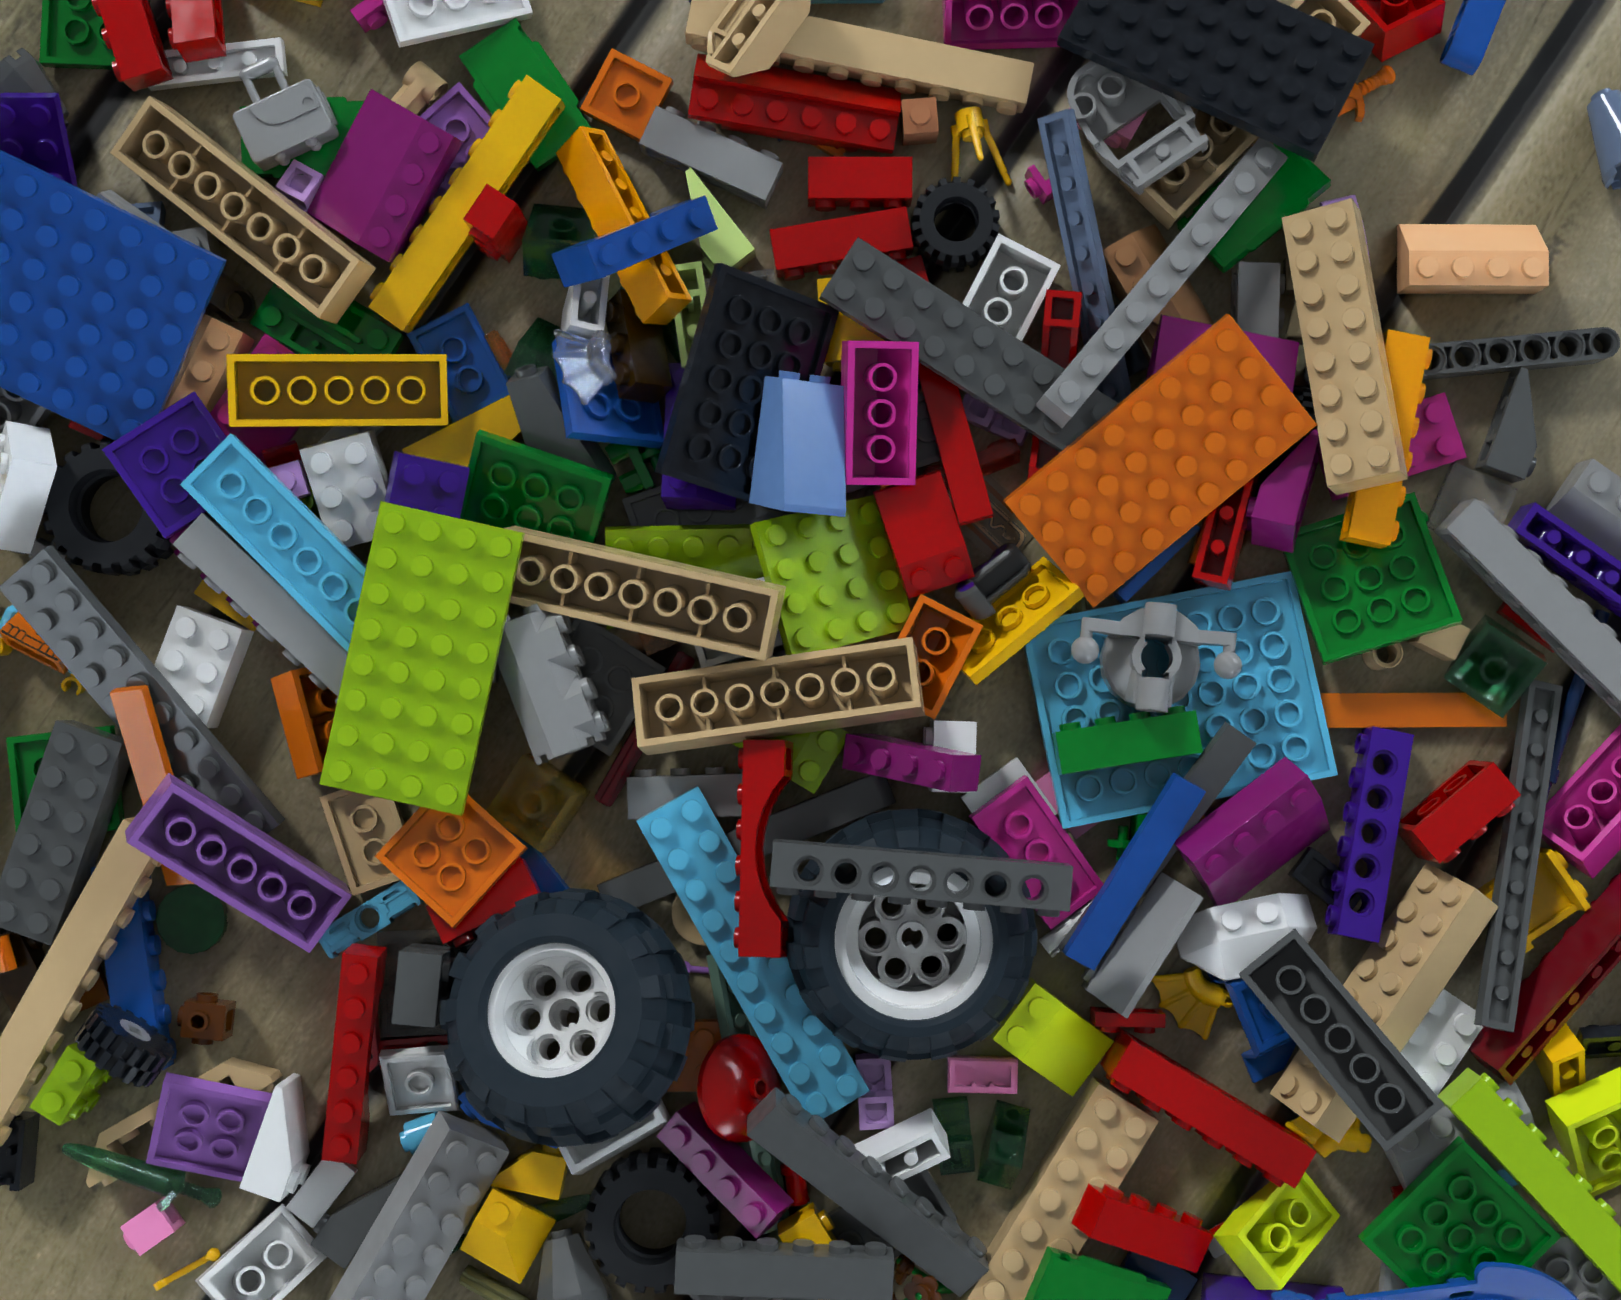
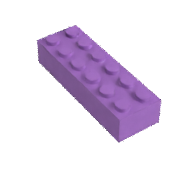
M170 773L166 775L125 830L128 844L309 953L352 896L346 883Z

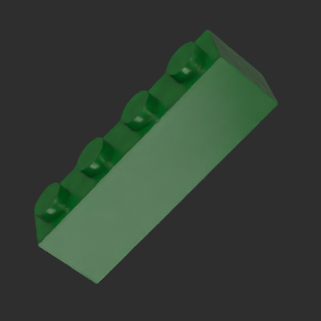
M1185 705L1169 707L1168 712L1162 716L1151 717L1150 712L1143 711L1129 714L1130 721L1116 723L1115 716L1094 719L1095 726L1081 728L1080 722L1059 725L1060 731L1052 733L1058 775L1203 753L1196 710L1186 712Z

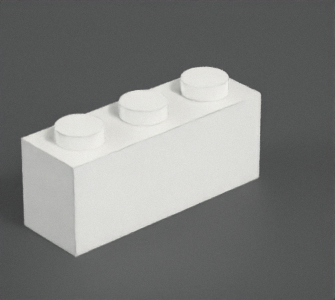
M932 1108L854 1144L856 1149L863 1155L875 1158L885 1172L892 1177L897 1176L902 1180L951 1158L947 1133Z

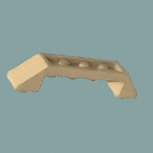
M231 1057L196 1078L223 1084L233 1082L238 1087L269 1093L275 1088L273 1082L283 1075L279 1069ZM159 1099L99 1133L86 1179V1184L89 1188L99 1182H102L105 1187L124 1176L121 1169L132 1162L122 1144L141 1134L138 1130V1127L149 1122L150 1126L154 1127Z

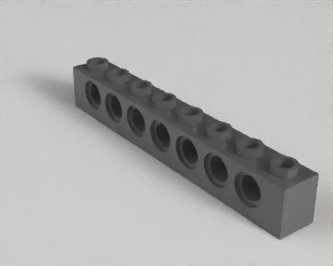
M774 839L769 887H777V893L783 895H799V889L814 890V896L820 898H836V893L839 892L851 893V899L856 901L870 902L873 901L875 895L889 897L888 902L893 904L909 905L911 904V899L926 900L925 905L929 907L947 908L948 902L963 903V909L985 911V905L1000 906V912L1022 914L1023 908L1037 909V915L1059 917L1060 911L1070 912L1073 866L1069 863ZM810 859L818 864L820 870L816 877L805 879L800 876L797 868L804 860ZM841 863H851L855 866L857 872L853 880L842 882L837 879L835 870ZM879 866H888L893 870V879L886 885H879L872 879L874 870ZM917 869H925L930 873V881L923 888H915L910 884V876ZM955 872H962L967 876V884L960 891H952L947 886L949 876ZM999 875L1004 879V887L998 894H989L985 891V882L990 876ZM1031 878L1039 879L1041 883L1039 894L1031 898L1025 897L1022 893L1024 882Z

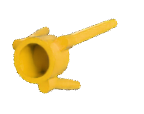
M973 106L957 111L954 114L956 124L950 127L952 134L951 182L953 177H958L960 138L962 137L964 142H973L977 159L982 161L984 155L980 139L984 136L1005 185L1010 186L1012 184L990 132L988 119H983L981 108Z

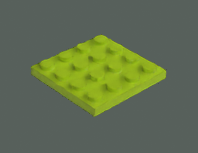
M874 495L846 501L845 517L793 513L755 522L750 525L765 582L786 586L778 625L786 655L839 648L902 631L911 610L890 550Z

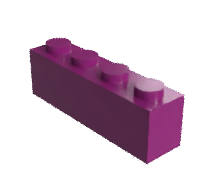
M846 733L842 768L948 792H969L978 790L982 755L878 734Z
M696 1101L676 1111L657 1135V1138L756 1239L773 1227L794 1202L736 1142L720 1138L708 1127Z

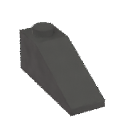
M1523 367L1510 372L1474 468L1511 483L1519 482L1529 477L1537 461L1534 457L1537 441L1528 369Z
M402 1174L345 1203L331 1216L325 1213L313 1229L317 1236L310 1245L345 1269L354 1258Z

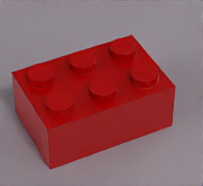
M1470 760L1400 818L1398 835L1417 858L1439 864L1441 862L1447 863L1461 852L1459 847L1468 839L1475 840L1483 835L1488 829L1486 824L1496 816L1500 818L1509 813L1515 807L1513 802L1521 794L1494 762Z

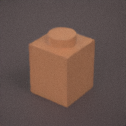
M936 97L901 100L900 125L902 146L937 142L939 126Z

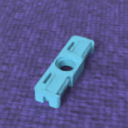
M399 881L332 922L319 940V943L329 958H335L352 943L360 940L363 941L393 923L395 918L415 907V902L420 906L424 901L402 881ZM366 908H372L379 914L378 925L373 928L367 927L362 923L361 915Z

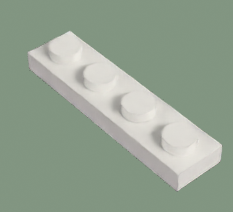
M281 37L225 43L227 56L187 63L177 49L165 50L173 79L148 88L151 91L242 81L239 73L243 68L270 56L277 58L284 76H288L285 44ZM272 71L257 79L275 77Z

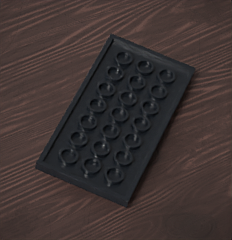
M1079 0L1057 40V45L1313 162H1315L1375 45L1277 0Z

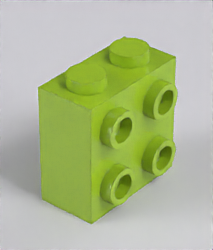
M76 1042L66 1047L29 1107L58 1126L71 1119L77 1120L84 1112H91L101 1098L98 1091L104 1082L108 1083L113 1078L108 1075L109 1072L107 1070H100L96 1067V1062L88 1060L84 1056L86 1052L80 1051Z

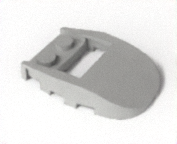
M1093 61L1083 65L1072 76L1067 89V98L1070 108L1075 111L1079 127L1102 164L1138 195L1144 193L1145 188L1198 152L1202 151L1203 153L1207 150L1209 139L1206 133L1201 136L1195 126L1196 115L1190 105ZM1158 103H1161L1175 122L1118 160L1104 140Z

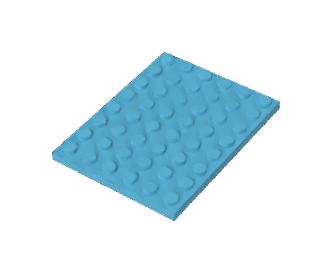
M1291 571L1232 582L1230 591L1206 587L1062 615L1024 646L1062 829L1148 813L1172 773L1174 772L1184 778L1201 755V753L1058 775L1052 733L1060 731L1059 725L1080 722L1081 728L1095 726L1094 719L1115 716L1116 723L1130 721L1129 714L1143 712L1123 704L1112 695L1101 676L1099 656L1104 640L1108 635L1093 632V639L1099 646V654L1095 661L1089 664H1082L1073 658L1071 646L1075 639L1080 637L1082 617L1121 621L1123 617L1132 612L1145 608L1146 602H1163L1177 605V611L1196 624L1199 630L1237 633L1235 653L1242 661V669L1238 676L1233 679H1224L1215 672L1214 660L1218 654L1223 652V646L1201 645L1199 646L1200 669L1195 685L1183 699L1171 706L1185 705L1186 712L1196 710L1203 751L1225 721L1257 743L1216 799L1234 796L1284 757L1288 758L1307 774L1310 780L1338 775L1300 600ZM1145 639L1147 645L1141 653V661L1145 667L1142 677L1163 678L1162 674L1169 665V655L1164 648L1165 645L1158 640ZM1150 712V715L1155 717L1162 716L1164 713Z

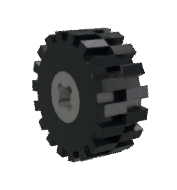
M109 1003L98 1004L74 1038V1041L78 1043V1049L86 1052L84 1056L88 1060L96 1062V1067L100 1070H107L109 1072L108 1075L113 1078L117 1076L126 1084L132 1082L136 1087H141L142 1085L149 1087L152 1085L174 1054L173 1046L171 1043L166 1042L168 1039L164 1035L159 1034L157 1028L149 1026L145 1019L142 1017L137 1018L133 1012L129 1010L123 1011L117 1005L112 1007Z

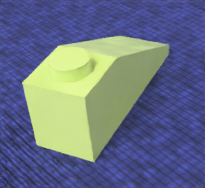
M690 167L685 171L690 198L706 196L718 228L699 237L702 255L704 256L700 261H702V265L711 276L715 263H723L739 270L756 257L755 248Z
M702 261L675 264L692 298V301L674 317L682 369L686 366L707 294Z

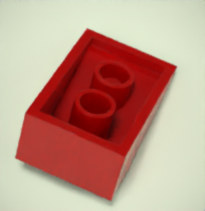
M1348 0L1371 22L1360 38L1375 44L1372 53L1380 62L1441 33L1446 5L1444 0Z
M939 469L916 477L915 485H891L873 491L890 550L908 599L975 577L967 547Z

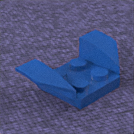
M1207 972L1211 982L1225 983L1251 1046V1049L1242 1053L1241 1056L1252 1083H1256L1284 1070L1296 1046L1294 1040L1242 978L1225 982Z

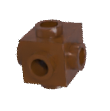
M198 992L195 997L184 1001V1005H181L179 1008L177 1025L181 1027L180 1037L192 1038L191 1043L198 1045L213 1044V1040L223 1041L231 1037L233 1034L236 1001L218 999L219 994Z

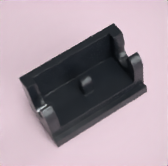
M22 1111L20 1115L14 1116L9 1125L12 1128V1132L6 1142L0 1147V1186L10 1185L9 1191H20L34 1182L40 1114L37 1112Z

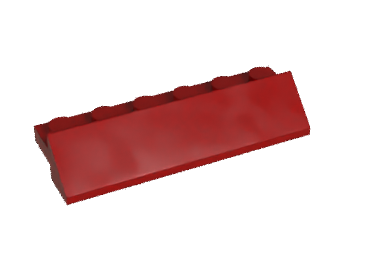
M698 53L687 118L722 124L721 129L811 145H824L835 147L836 149L843 148L851 152L864 149L892 154L898 119L901 113V93L897 92L894 88L883 86L869 87L860 82L835 80L827 76L777 67L731 77L709 67L706 63V55Z

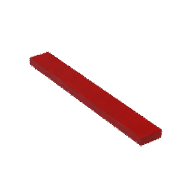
M921 255L897 261L928 281ZM919 363L918 377L959 526L992 518L994 514L959 389L951 382Z

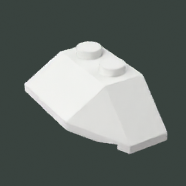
M1276 893L1210 907L1193 914L1176 944L1181 959L1191 962L1200 969L1227 982L1241 979L1239 973L1293 929H1296L1303 939L1309 943L1317 929V925L1307 894Z

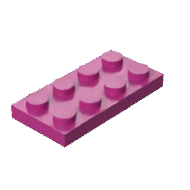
M1445 392L1423 399L1422 403L1417 405L1415 417L1419 418V428L1415 438H1411L1409 452L1413 453L1410 470L1407 473L1408 477L1467 457ZM1320 447V451H1319V464H1320V467H1321V469H1322V472H1323V475H1324V478H1325V481H1326L1325 471H1324V465H1323V459H1322V453H1321V447ZM1328 488L1332 502L1348 497V493L1336 495Z
M1023 775L969 815L976 828L992 838L1012 859L1069 863L1073 866L1070 912L1060 911L1059 917L1040 916L1050 930L1093 899L1103 886L1100 878L1066 830L1062 829L1061 823L1026 775ZM1031 878L1026 880L1025 883L1031 897H1035L1041 890L1039 879Z

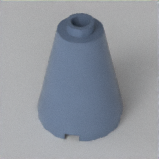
M1605 88L1591 97V102L1587 106V112L1602 182L1605 188L1608 189L1611 184L1613 190L1621 189V91Z

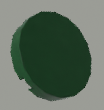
M195 884L177 887L164 897L158 907L156 917L158 933L166 945L177 952L195 954L207 951L219 943L227 931L226 913L228 911L226 903Z

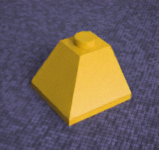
M493 1187L474 1219L460 1250L521 1284L553 1228L556 1219L506 1190Z

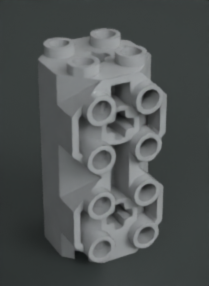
M534 604L524 608V615L521 617L510 618L507 615L497 663L537 765L547 763L550 759H558L594 745L593 737L596 742L606 740L605 732L611 730V726L605 711L598 710L594 699L599 696L592 678H583L580 667L586 665L580 646L572 644L569 633L573 632V627L569 617L540 610L538 604Z

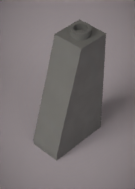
M528 364L515 369V374L506 382V386L525 445L613 474V483L617 478L616 471L596 441L566 438L558 382L549 366L536 368L535 364Z

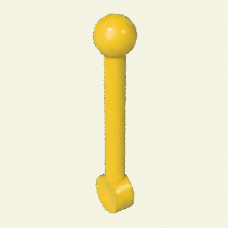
M210 1248L205 1256L154 1283L155 1290H160L208 1261H217L220 1258V1250L218 1248Z

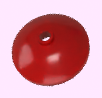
M748 1034L728 1035L717 1041L710 1048L700 1067L697 1083L700 1111L708 1127L717 1136L726 1141H751L752 1139L747 1136V1115L775 1087L781 1091V1077L760 1039Z

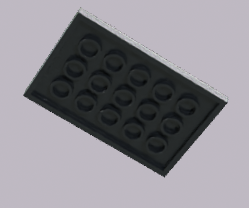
M715 263L655 472L749 502L765 376L778 377L779 370L800 373V380L809 381L810 375L820 376L839 311L828 304L723 263Z

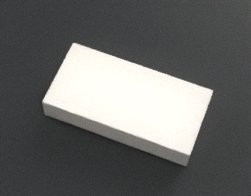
M321 1160L285 1208L311 1228H314L357 1173L358 1169L349 1163Z

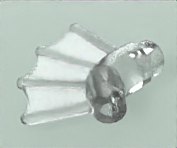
M555 329L554 335L557 348L552 357L562 369V383L571 387L578 394L582 405H587L603 385H609L618 376L609 361L612 337L604 330L594 332L593 337L587 339Z

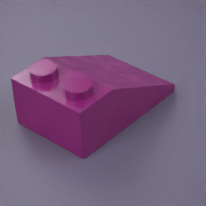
M1314 429L1260 485L1257 497H1250L1246 517H1249L1246 530L1251 531V544L1293 553L1319 462L1320 442L1318 430Z

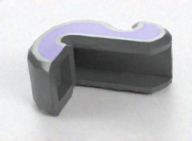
M1005 543L992 552L989 560L973 569L975 577L958 583L955 589V598L974 620L989 618L996 613L991 604L1030 573L1031 563L1014 543Z

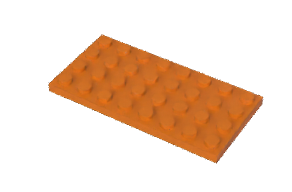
M1225 314L1003 501L1070 581L1081 589L1085 599L1094 608L1317 426V423L1232 316Z

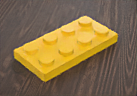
M1043 556L1031 566L1030 573L1023 580L991 604L996 610L995 614L984 620H974L984 627L961 671L975 685H978L1056 619L1072 608L1085 595L1075 583H1072L1063 572Z

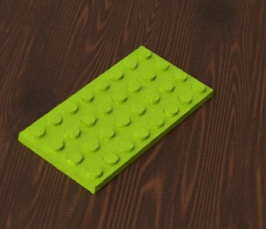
M383 501L380 502L320 785L460 816L464 814L525 533Z

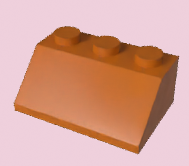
M920 594L897 639L913 637L917 647L925 715L935 720L984 626Z
M306 667L290 670L270 679L297 779L322 774L337 705L334 700L338 697L328 687L322 690L308 677L312 672Z

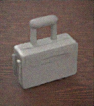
M273 56L262 59L240 71V78L253 104L234 112L232 117L252 161L261 170L267 171L278 165L287 166L291 159L310 150L319 151L323 144L339 136L336 127L338 122L324 92L321 91L319 86L316 87L310 79H304L289 86L277 58ZM273 71L281 91L260 99L252 81Z

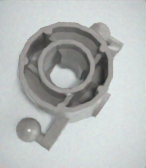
M1146 602L1145 608L1132 612L1123 617L1121 621L1082 617L1080 637L1075 639L1071 646L1073 658L1079 663L1089 664L1095 661L1099 654V646L1093 639V632L1108 635L1104 640L1099 656L1101 676L1110 693L1118 700L1136 710L1167 713L1168 707H1171L1172 704L1186 696L1195 685L1200 669L1199 646L1201 645L1223 646V652L1218 654L1214 660V670L1221 678L1233 679L1238 676L1242 669V661L1235 653L1237 633L1199 630L1196 624L1177 611V605L1163 602ZM1145 639L1158 640L1165 645L1164 648L1169 655V665L1162 674L1163 678L1142 677L1145 667L1141 661V653L1147 645Z

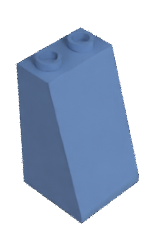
M779 370L778 377L765 376L749 503L787 512L845 517L844 386L830 384L831 377L810 375L809 381L800 380V373Z

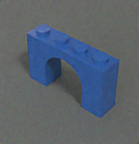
M706 196L667 206L648 214L649 218L552 253L551 256L564 288L604 278L717 230L718 228Z

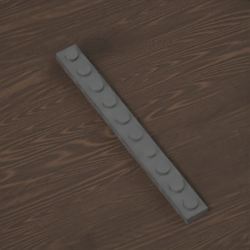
M1531 678L1523 682L1509 781L1519 791L1521 796L1513 802L1515 807L1504 815L1492 902L1498 906V909L1488 923L1474 1025L1505 1032H1514L1563 688V686Z

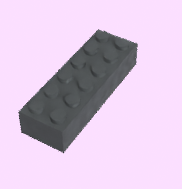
M75 720L55 721L0 878V928L52 946L92 875L91 867L95 866L125 781L130 761L123 737Z
M1293 929L1239 973L1240 977L1386 1152L1445 1106L1296 929Z

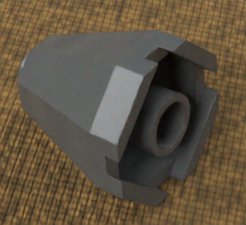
M24 48L16 51L21 56L16 60L11 55H8L0 61V93H57L39 61ZM60 98L64 122L67 129L69 122H67L66 119L69 116V112Z
M571 1228L551 1232L552 1240L544 1241L537 1300H613L610 1285L604 1274L599 1270L600 1267L596 1260H592L588 1251L589 1247L581 1233L572 1234Z

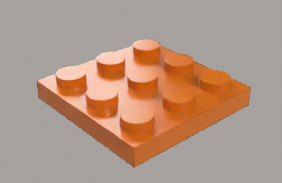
M468 795L464 814L461 816L420 807L375 857L452 928H456L528 848Z

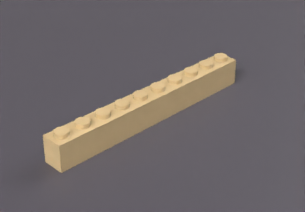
M692 0L685 31L686 44H690L697 51L707 52L708 31L730 0ZM808 15L772 65L779 66L780 63L791 65L794 70L802 73H813L814 70L825 72L828 77L835 80H847L848 77L861 80L862 84L869 87H881V84L895 87L897 92L903 94H914L915 91L929 94V97H936V101H948L950 98L962 101V104L967 107L996 108L998 113L1004 115H1015L1016 112L1022 113L1027 104L1034 68L1033 62Z
M135 817L122 820L0 1036V1147L6 1142L12 1132V1128L9 1125L14 1116L20 1115L27 1106L30 1097L26 1095L32 1084L36 1085L45 1074L47 1066L44 1063L49 1054L56 1052L65 1037L62 1031L67 1022H72L80 1012L82 1003L79 1001L85 990L89 991L97 982L100 975L97 969L102 960H107L115 950L117 941L114 939L120 928L124 929L132 920L135 913L132 907L137 898H142L150 888L152 879L149 877L155 866L159 867L161 865L158 861L127 843L125 830Z

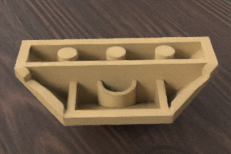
M730 0L708 31L707 65L731 77L770 69L810 13L811 0Z

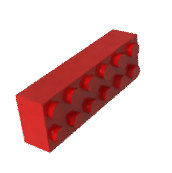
M1122 1028L1100 1062V1065L1107 1072L1105 1077L1111 1081V1085L1126 1094H1129L1131 1090L1135 1091V1095L1141 1099L1140 1102L1157 1113L1163 1108L1166 1110L1164 1113L1171 1117V1121L1189 1132L1192 1127L1196 1128L1194 1131L1202 1136V1140L1218 1150L1224 1145L1225 1150L1232 1154V1158L1250 1169L1255 1164V1168L1262 1172L1266 1179L1279 1187H1282L1285 1182L1291 1187L1296 1188L1317 1153L1313 1147L1294 1132Z

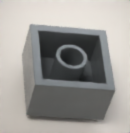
M412 943L399 951L392 1024L432 1028L440 1024L441 1000L449 999L451 981L454 978L448 974L457 957L454 956L455 947Z

